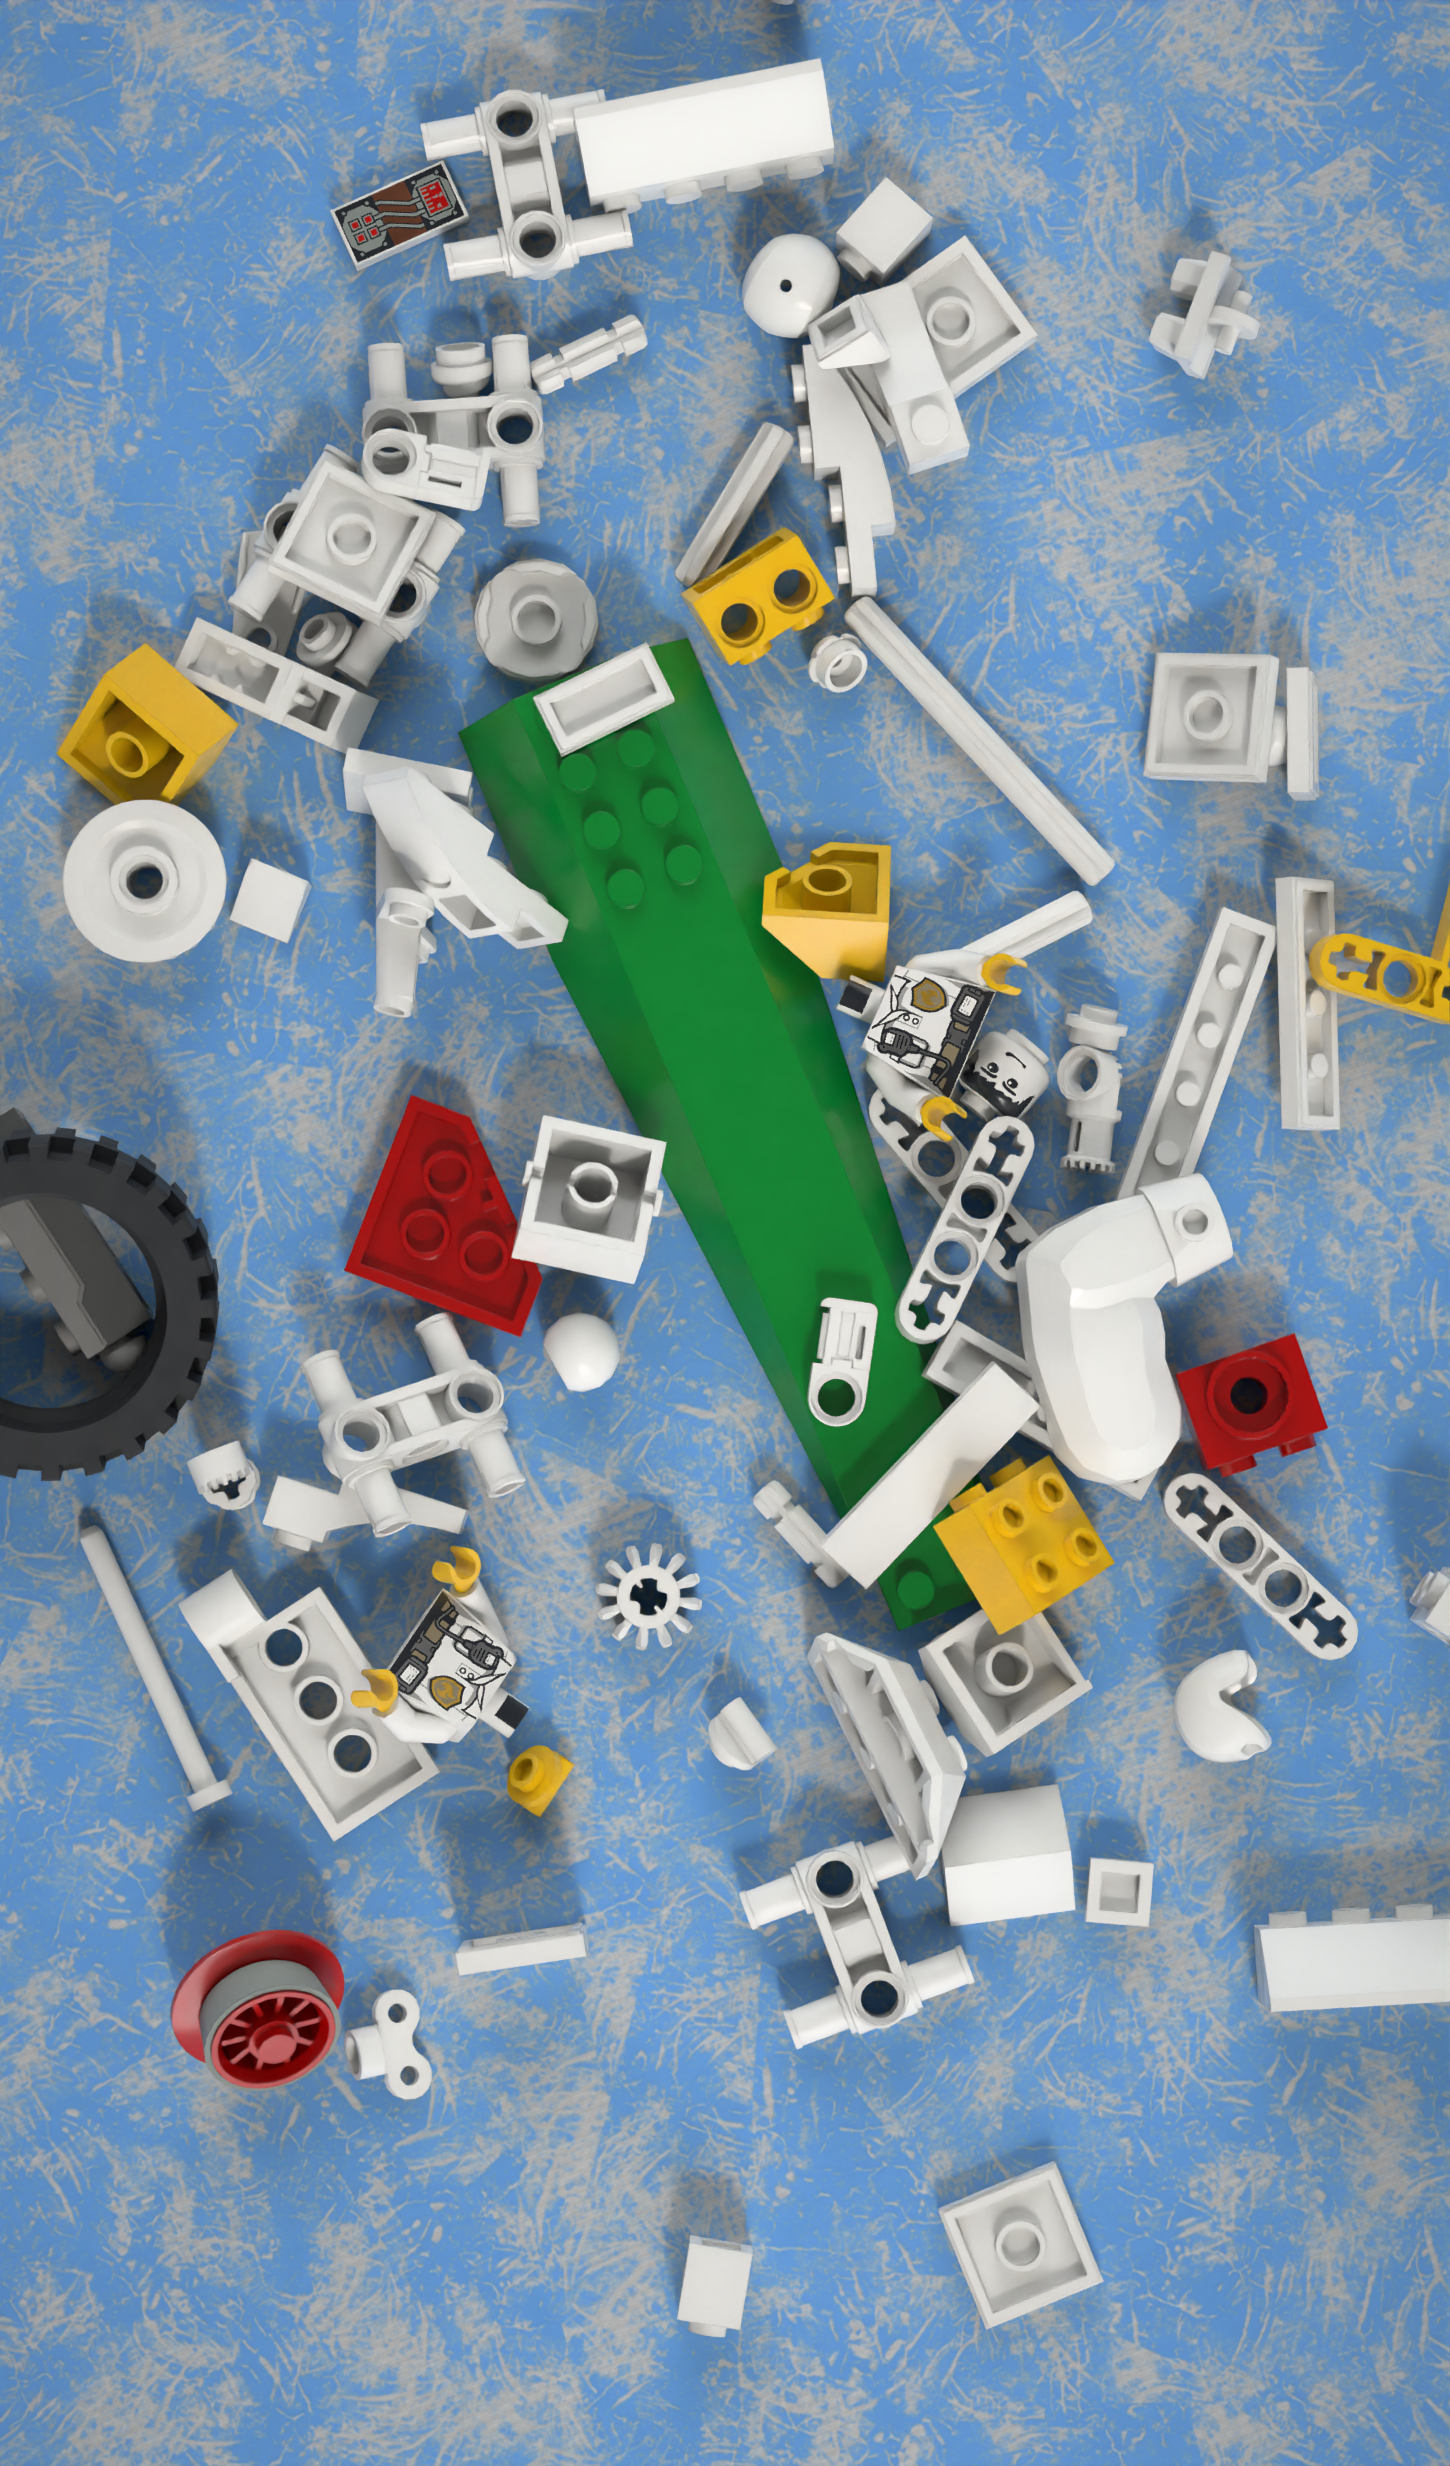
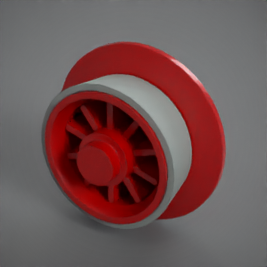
M266 1930L232 1939L203 1956L180 1981L173 1996L170 2010L171 2025L175 2037L187 2053L207 2064L208 2069L216 2079L232 2088L245 2091H265L294 2083L318 2068L333 2051L338 2041L341 2030V2019L338 2009L343 1999L345 1985L342 1967L334 1952L325 1943L301 1932Z

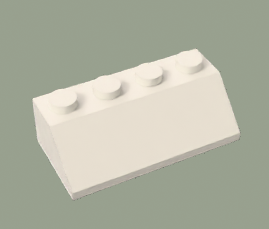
M821 58L573 108L576 141L591 212L604 210L606 214L627 209V213L630 214L641 209V202L665 198L668 204H681L700 198L704 189L726 185L729 192L746 191L762 185V178L787 173L788 179H805L822 173L824 171L823 165L833 164L834 141Z
M1432 1904L1395 1906V1917L1370 1918V1908L1331 1910L1332 1921L1307 1922V1914L1304 1911L1275 1912L1268 1914L1269 1924L1253 1925L1258 2001L1270 2012L1450 2002V1914L1433 1915Z

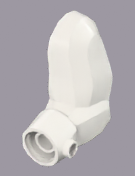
M1200 1173L1138 1187L1133 1197L1090 1207L1046 1230L1018 1254L1015 1264L1022 1343L1026 1364L1045 1413L1048 1436L1056 1458L1078 1478L1106 1485L1141 1480L1166 1462L1183 1433V1404L1165 1359V1331L1161 1311L1154 1297L1166 1283L1169 1282L1171 1286L1177 1288L1231 1259L1233 1255L1232 1241L1221 1207L1208 1181Z

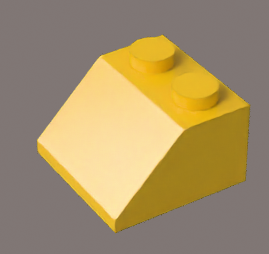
M144 643L103 675L56 754L114 805L133 800H156L177 806L214 765L239 724L148 644Z

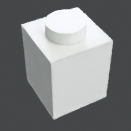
M885 177L836 232L835 248L841 252L837 259L851 275L861 282H865L870 277L882 288L931 233L933 217Z
M690 2235L677 2312V2320L689 2322L688 2331L711 2337H725L727 2328L740 2330L753 2255L751 2245Z

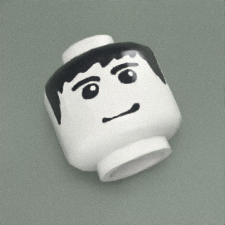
M1012 1028L1006 1035L996 1031L988 1032L969 1053L959 1076V1083L966 1090L960 1101L986 1123L990 1122L995 1115L998 1117L1010 1116L1021 1119L1050 1083L1049 1074L1044 1067L1049 1058L1029 1039Z

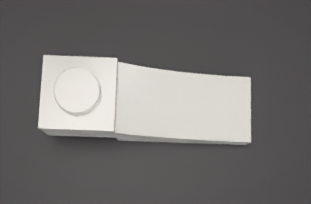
M909 279L860 295L891 354V357L881 363L869 364L887 421L891 422L908 475L968 456L970 444L951 387L948 386L937 360Z
M198 617L174 667L192 684L347 754L348 747L358 749L379 702L374 697Z
M278 1476L262 1524L276 1528L274 1541L309 1551L312 1540L327 1543L331 1531L371 1523L356 1489H350L342 1483L339 1494L287 1477ZM397 1487L406 1510L412 1517L410 1524L462 1534L469 1510Z

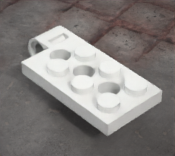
M231 1568L178 1603L191 1629L208 1651L227 1682L233 1685L333 1841L347 1834L441 1772L423 1743L402 1742L398 1740L372 1713V1708H358L352 1704L351 1694L353 1691H371L370 1683L366 1677L361 1675V1671L375 1668L322 1587L316 1588L268 1620L245 1584ZM279 1629H288L295 1632L302 1642L300 1658L289 1666H281L274 1663L267 1652V1642L270 1636ZM313 1682L326 1683L336 1693V1708L327 1718H313L302 1707V1693ZM358 1735L364 1738L370 1745L371 1760L367 1767L361 1771H347L337 1762L335 1755L336 1746L345 1736Z

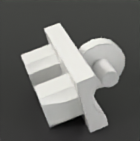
M1211 251L1208 262L1184 258L1178 260L1171 278L1170 290L1175 297L1192 301L1186 319L1161 312L1156 317L1149 336V342L1156 351L1177 360L1187 375L1200 379L1205 378L1215 350L1231 355L1237 338L1256 339L1261 328V324L1256 319L1247 315L1253 296L1238 290L1243 279L1242 274L1230 266L1231 258L1229 255Z

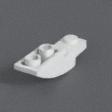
M812 344L803 345L802 364L791 365L794 402L806 401L808 425L797 426L800 463H812L814 481L839 478V484L828 485L831 522H843L845 546L834 547L837 583H849L851 600H859L864 596L876 598L877 579L872 537L894 535L896 526L891 488L883 458L862 408L836 368L822 369L817 363Z
M410 766L398 767L395 770L365 776L362 788L389 846L422 893L431 897L434 900V906L464 935L472 939L499 934L517 949L562 942L569 920L550 906L544 895L529 889L507 872V867L501 861L487 856L494 833L476 820L469 808L451 800L431 784L430 778L425 773Z

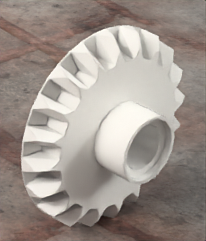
M133 800L112 806L99 813L79 832L69 849L65 861L63 892L65 903L73 922L83 936L95 947L123 961L150 964L157 961L175 959L183 952L196 947L201 939L214 928L220 911L225 905L228 879L220 847L206 826L195 816L178 806L166 802ZM153 868L159 870L163 877V884L157 895L150 899L134 897L131 891L133 877L143 869Z

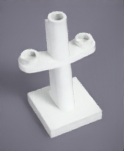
M348 747L343 767L347 810L373 815L362 788L365 776L395 770L398 767L410 766L425 773L430 778L431 784L451 800L466 806L474 813V808L471 807L473 788H470L473 772ZM377 821L376 997L373 1008L389 1016L409 1017L411 1016L412 1008H414L418 964L427 963L429 954L437 951L436 937L425 926L427 919L434 915V900L428 895L423 894L405 871L389 846Z

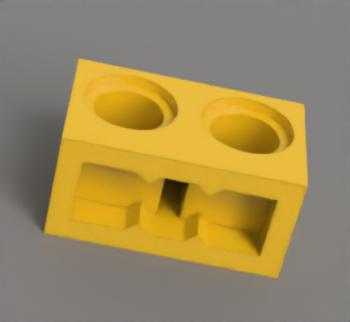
M786 527L776 531L680 594L717 656L730 666L738 661L741 665H746L759 659L772 648L773 645L770 640L790 627L793 631H799L815 623L825 613L822 606L835 599L799 536ZM796 569L800 579L798 589L789 598L776 599L774 594L775 580L782 572ZM733 604H745L747 620L744 626L736 632L724 633L721 619L725 610Z

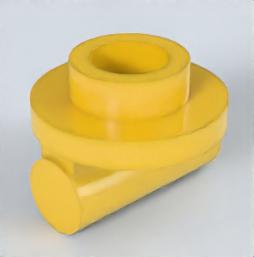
M537 1745L530 1747L521 1753L510 1767L507 1779L508 1794L513 1801L536 1816L541 1817L575 1764L546 1746Z

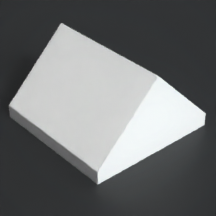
M1058 1784L958 1798L940 1849L951 1927L1076 1910L1071 1848Z

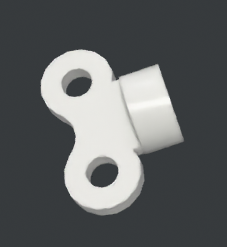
M388 1990L381 1993L372 2007V2019L375 2024L348 2030L344 2037L346 2059L353 2077L359 2081L384 2075L387 2089L394 2096L401 2099H416L422 2096L429 2089L432 2081V2069L429 2062L413 2046L412 2035L420 2018V2008L417 2000L409 1992L404 1990ZM393 2004H399L403 2009V2017L397 2023L392 2022L388 2016L389 2008ZM406 2066L412 2067L415 2071V2080L410 2085L404 2084L401 2080V2071Z

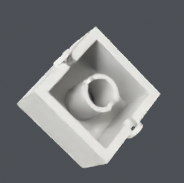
M543 1115L534 1144L531 1161L527 1160L521 1186L525 1187V1193L511 1257L634 1284L645 1255L652 1216L658 1217L664 1190H659L658 1184L667 1142Z

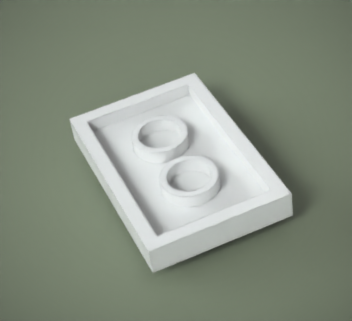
M966 235L900 281L909 279L928 336L946 382L951 387L954 399L1037 341L1038 334ZM869 364L836 368L855 395L872 430L885 448L895 442L896 437L891 422L887 421Z

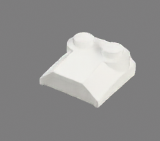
M981 1608L918 1650L923 1671L929 1684L964 1738L986 1757L996 1754L1093 1688L1089 1680L1083 1678L1042 1612L998 1635L983 1608Z

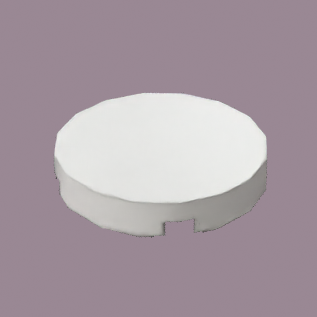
M542 558L516 561L504 568L481 591L474 614L477 641L489 663L509 679L531 685L553 683L577 671L593 651L599 629L596 601L584 581L564 564Z

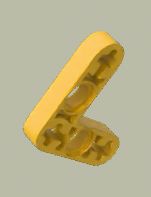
M1450 883L1430 957L1354 934H1332L1321 938L1315 943L1309 954L1308 966L1313 979L1318 985L1327 990L1439 1024L1450 1025V1001L1442 997L1444 987H1450V968L1448 967L1450 960ZM1344 948L1343 954L1345 959L1359 964H1370L1366 974L1358 971L1340 972L1336 977L1337 966L1329 963L1330 954L1341 952ZM1395 961L1404 964L1411 976L1409 989L1401 997L1391 995L1386 990L1383 982L1386 968Z

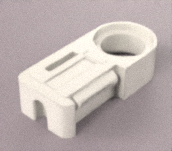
M398 429L380 430L371 435L366 441L363 449L361 471L366 482L375 490L469 511H475L480 508L491 459L488 449L483 447L482 455L480 456L475 455L476 452L455 447L435 443L427 445V435ZM384 447L397 448L407 457L408 466L402 473L397 475L383 474L373 464L372 457L375 452Z
M825 1298L821 1301L820 1306L829 1307L828 1313H823L817 1351V1358L822 1359L821 1363L812 1362L807 1402L810 1411L819 1421L826 1425L837 1427L850 1424L863 1411L878 1310L871 1303ZM831 1379H842L848 1382L854 1391L855 1400L852 1408L841 1416L826 1414L818 1403V1392L821 1386Z

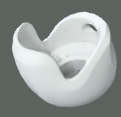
M794 233L775 237L758 252L745 274L742 285V302L745 312L761 329L769 334L796 339L809 336L806 328L808 324L832 309L840 280V267L837 259L823 242L812 236ZM784 280H789L792 283V288L788 292H784L781 288Z
M1231 1650L1206 1660L1184 1677L1177 1688L1173 1709L1176 1726L1187 1746L1204 1759L1221 1763L1247 1760L1256 1753L1268 1750L1272 1744L1271 1737L1263 1725L1248 1713L1237 1708L1231 1700V1695L1250 1685L1257 1677V1667L1246 1650Z

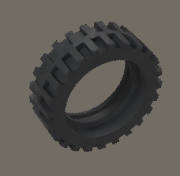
M57 1127L55 1134L33 1135L32 1128L15 1130L10 1138L0 1140V1208L21 1200L59 1198L90 1206L114 1220L135 1241L149 1266L156 1296L155 1322L148 1345L134 1368L113 1388L96 1398L73 1406L39 1408L17 1404L0 1397V1475L15 1479L18 1469L41 1471V1481H61L63 1471L84 1468L85 1476L103 1472L106 1462L124 1454L128 1461L142 1453L145 1449L146 1441L159 1431L164 1435L177 1422L178 1413L187 1400L192 1401L201 1386L202 1375L207 1362L211 1359L215 1343L220 1303L218 1301L219 1274L216 1258L212 1259L207 1243L208 1232L202 1219H195L186 1205L187 1195L176 1182L170 1186L155 1172L157 1165L141 1154L138 1159H135L117 1149L118 1141L102 1135L99 1142L76 1137V1129Z

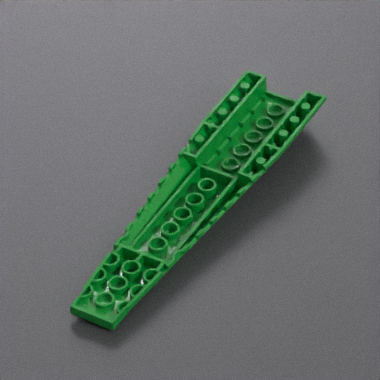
M688 638L649 647L675 698V702L561 757L534 703L533 697L600 664L514 698L459 731L458 735L519 881L529 889L544 895L548 900V904L569 920L562 942L546 944L552 962L642 1136L667 1142L661 1168L662 1175L824 1486L840 1520H842L955 1401L952 1393L921 1376L938 1346L937 1342L934 1341L927 1344L911 1342L900 1333L896 1326L894 1315L896 1306L913 1271L912 1264L819 976L762 926L765 876L783 867L691 644ZM825 1298L871 1303L878 1310L863 1411L850 1424L837 1427L829 1426L819 1421L810 1411L807 1402L812 1362L821 1363L822 1359L817 1358L822 1316L823 1313H828L829 1307L820 1306L821 1301ZM924 1302L919 1306L910 1303L908 1310L916 1315L914 1326L923 1330L930 1324ZM831 1379L825 1382L818 1392L819 1406L823 1412L830 1416L844 1415L854 1404V1391L851 1385L842 1379ZM979 1472L955 1497L981 1482ZM949 1503L876 1579L898 1631L977 1599L933 1528L934 1525L954 1513Z

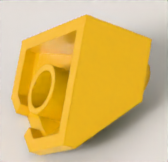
M828 842L811 851L810 862L792 872L785 867H781L766 875L764 879L762 926L821 978L849 981L850 976L853 975L865 981L884 982L889 928L891 845Z

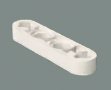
M878 1088L872 1096L868 1107L869 1122L899 1161L939 1209L942 1210L969 1152L943 1121H941V1129L953 1137L951 1141H942L928 1131L915 1140L909 1151H905L898 1141L907 1138L909 1134L897 1121L891 1122L888 1126L882 1122L880 1117L886 1109L882 1100L885 1097ZM908 1116L918 1129L922 1123ZM939 1141L945 1143L954 1154L955 1162L953 1168L944 1176L933 1177L927 1175L919 1165V1151L929 1142ZM976 1162L973 1167V1170L985 1172L982 1169V1167ZM972 1185L965 1188L962 1192L963 1195L965 1192L973 1189L985 1191L991 1196L995 1207V1200L991 1191L984 1186ZM1010 1202L1005 1215L1013 1221L1015 1226L1009 1227L1003 1232L1016 1245L1021 1244L1025 1240L1031 1244L1039 1236ZM994 1238L983 1261L1002 1281L1017 1284L1016 1266L1011 1267L1009 1270L1002 1266L1000 1261L1006 1255V1251L998 1240Z
M1003 1116L988 1122L977 1135L896 1306L894 1314L896 1326L900 1333L911 1342L918 1344L933 1343L944 1336L952 1326L1033 1155L1035 1147L1033 1134L1029 1127L1018 1118ZM1005 1131L1015 1136L1012 1146L1020 1151L1019 1156L1010 1154L1002 1162L997 1176L1009 1178L1007 1186L992 1174L973 1170L976 1162L984 1170L990 1165L996 1153V1147L988 1142L989 1136L999 1138ZM972 1185H980L991 1191L995 1200V1207L991 1216L984 1219H975L965 1213L961 1206V1195L965 1188ZM954 1241L965 1248L969 1261L964 1272L959 1275H948L938 1269L935 1264L934 1253L940 1243ZM922 1274H925L936 1285L953 1288L956 1290L954 1298H951L945 1291L939 1295L933 1308V1313L941 1318L940 1324L930 1323L921 1330L914 1326L916 1315L908 1309L910 1303L919 1306L927 1298L931 1290V1284L920 1283Z
M1188 1473L1179 1475L1168 1483L1163 1491L1162 1507L1169 1521L1299 1645L1316 1658L1326 1660L1339 1659L1351 1652L1357 1642L1358 1627L1350 1611L1213 1481L1200 1474ZM1181 1486L1187 1490H1193L1198 1486L1202 1487L1206 1494L1202 1497L1201 1503L1213 1516L1218 1514L1221 1505L1230 1512L1229 1517L1213 1527L1207 1541L1202 1539L1197 1533L1199 1529L1208 1525L1193 1512L1182 1517L1176 1511L1181 1500L1175 1493ZM1230 1527H1243L1253 1536L1254 1551L1250 1558L1242 1563H1231L1220 1553V1537ZM1288 1570L1299 1580V1596L1289 1606H1276L1266 1596V1580L1275 1571ZM1313 1592L1321 1598L1322 1602L1312 1607V1609L1322 1619L1330 1621L1338 1616L1343 1622L1338 1629V1633L1343 1638V1641L1337 1647L1331 1643H1325L1321 1647L1317 1646L1313 1640L1317 1637L1319 1631L1307 1618L1302 1617L1298 1628L1289 1621V1617L1306 1607Z

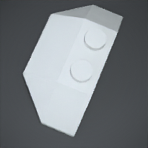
M827 1632L815 1637L807 1658L915 1879L918 1880L928 1875L942 1847L966 1779L964 1771L967 1770V1761L964 1752L954 1736L946 1737L936 1717L939 1714V1704L936 1695L926 1680H918L911 1664Z

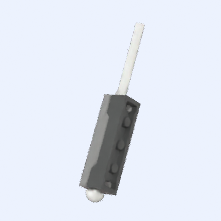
M15 1107L0 1116V1140L10 1138L15 1130L32 1128L24 1114ZM33 1198L1 1207L0 1246L5 1252L15 1247L27 1265V1268L19 1273L24 1284L39 1304L49 1299L62 1320L53 1325L68 1351L73 1357L83 1351L88 1360L97 1361L101 1358L102 1363L111 1371L117 1373L130 1372L147 1347L143 1335L133 1340L131 1338L155 1322V1315L82 1203L59 1198Z

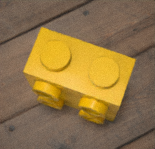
M1050 1455L1029 1467H1026L1021 1457L989 1476L995 1488L986 1492L980 1482L948 1502L954 1513L933 1526L998 1635L1039 1614L1115 1563Z

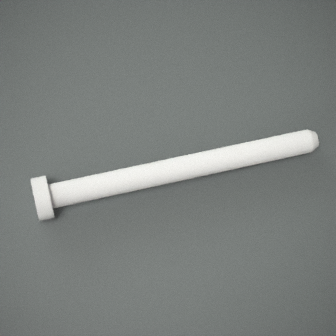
M93 1525L80 1531V1543L193 1788L194 1794L187 1797L192 1812L232 1795L233 1792L227 1779L217 1782L103 1530Z

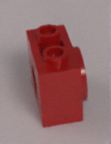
M1295 1333L1172 1375L1183 1404V1414L1203 1471L1218 1467L1222 1478L1258 1466L1254 1456L1256 1453L1278 1446L1282 1458L1317 1446L1313 1434L1328 1429ZM1243 1378L1253 1380L1262 1390V1404L1253 1414L1239 1412L1231 1402V1389L1236 1381Z

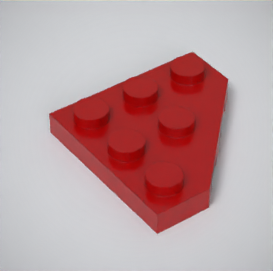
M411 1095L344 1271L519 1338L523 1335L543 1282L536 1263L511 1257L518 1222L471 1118Z

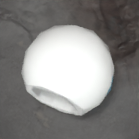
M577 1312L561 1317L547 1329L542 1343L568 1390L586 1392L601 1387L614 1375L620 1360V1347L616 1332L601 1318L586 1313Z

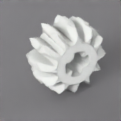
M657 1543L652 1544L649 1565L642 1566L637 1548L635 1546L626 1548V1556L633 1567V1570L628 1573L617 1562L613 1560L608 1561L605 1568L610 1574L621 1580L619 1587L606 1583L596 1585L597 1594L617 1596L618 1603L600 1609L598 1611L599 1618L606 1620L620 1612L622 1613L625 1620L612 1633V1636L618 1641L626 1636L632 1624L640 1627L635 1641L636 1649L638 1650L646 1649L649 1629L656 1628L659 1642L663 1648L671 1646L672 1638L665 1626L667 1622L671 1620L684 1633H689L693 1628L689 1620L676 1613L679 1606L691 1610H700L702 1607L701 1599L681 1597L680 1589L697 1585L700 1582L698 1574H689L676 1581L672 1574L684 1564L686 1558L681 1553H677L672 1557L666 1569L659 1567L663 1552L662 1545ZM644 1578L658 1580V1591L667 1593L665 1607L661 1609L656 1605L654 1608L657 1613L654 1615L641 1613V1603L631 1600L633 1586L636 1584L643 1588L644 1585L641 1580Z

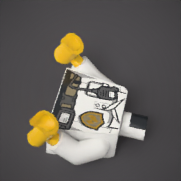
M960 949L915 955L908 961L905 967L896 966L886 989L853 975L850 976L836 1010L870 1024L860 1049L867 1053L865 1060L866 1071L891 1106L916 1121L923 1123L931 1133L942 1141L949 1142L953 1139L952 1136L941 1129V1121L947 1114L955 1112L964 1119L967 1117L966 1111L952 1101L950 1097L996 991L1010 996H1017L1021 993L1022 989L1006 985L1005 974L1014 965L1027 968L1026 961L1005 953L991 956Z
M453 1545L450 1547V1552L453 1553L456 1559L455 1569L447 1562L436 1561L433 1564V1576L438 1581L452 1584L450 1592L444 1588L440 1591L386 1669H364L361 1671V1675L368 1679L371 1691L355 1690L351 1694V1702L354 1706L358 1708H372V1713L402 1742L443 1744L449 1740L459 1743L471 1730L478 1718L509 1738L530 1708L500 1687L517 1659L514 1653L509 1650L510 1642L478 1578L481 1570V1561L478 1554L472 1549Z

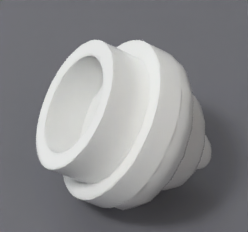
M462 342L436 347V362L431 363V375L434 382L442 385L443 391L450 398L478 397L479 391L488 384L490 375L493 372V361L491 358L486 357L485 344Z

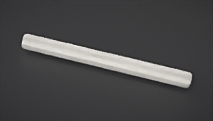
M864 596L856 601L846 611L844 615L845 623L1088 885L1094 886L1104 879L1113 870L1115 865L1111 856L882 609L868 596Z

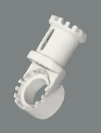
M1080 1045L1066 1052L1060 1061L1057 1071V1083L1061 1093L1067 1098L1066 1115L1071 1118L1067 1156L1061 1158L1060 1168L1071 1171H1078L1079 1168V1172H1085L1087 1166L1089 1167V1173L1111 1175L1115 1172V1164L1110 1159L1114 1126L1121 1121L1122 1111L1117 1110L1121 1086L1120 1079H1122V1074L1118 1073V1069H1122L1121 1064L1116 1063L1118 1058L1111 1055V1052ZM1093 1059L1097 1065L1098 1075L1092 1088L1085 1092L1080 1084V1074L1083 1072L1084 1065Z
M239 1440L208 1451L186 1462L199 1495L203 1494L210 1504L218 1505L226 1510L245 1508L255 1500L256 1492L261 1484V1477L253 1461L246 1459ZM239 1476L240 1479L246 1477V1480L238 1485L240 1496L235 1499L232 1498L229 1492H217L216 1490L220 1484H223V1486L227 1485L229 1480L234 1482L238 1480Z

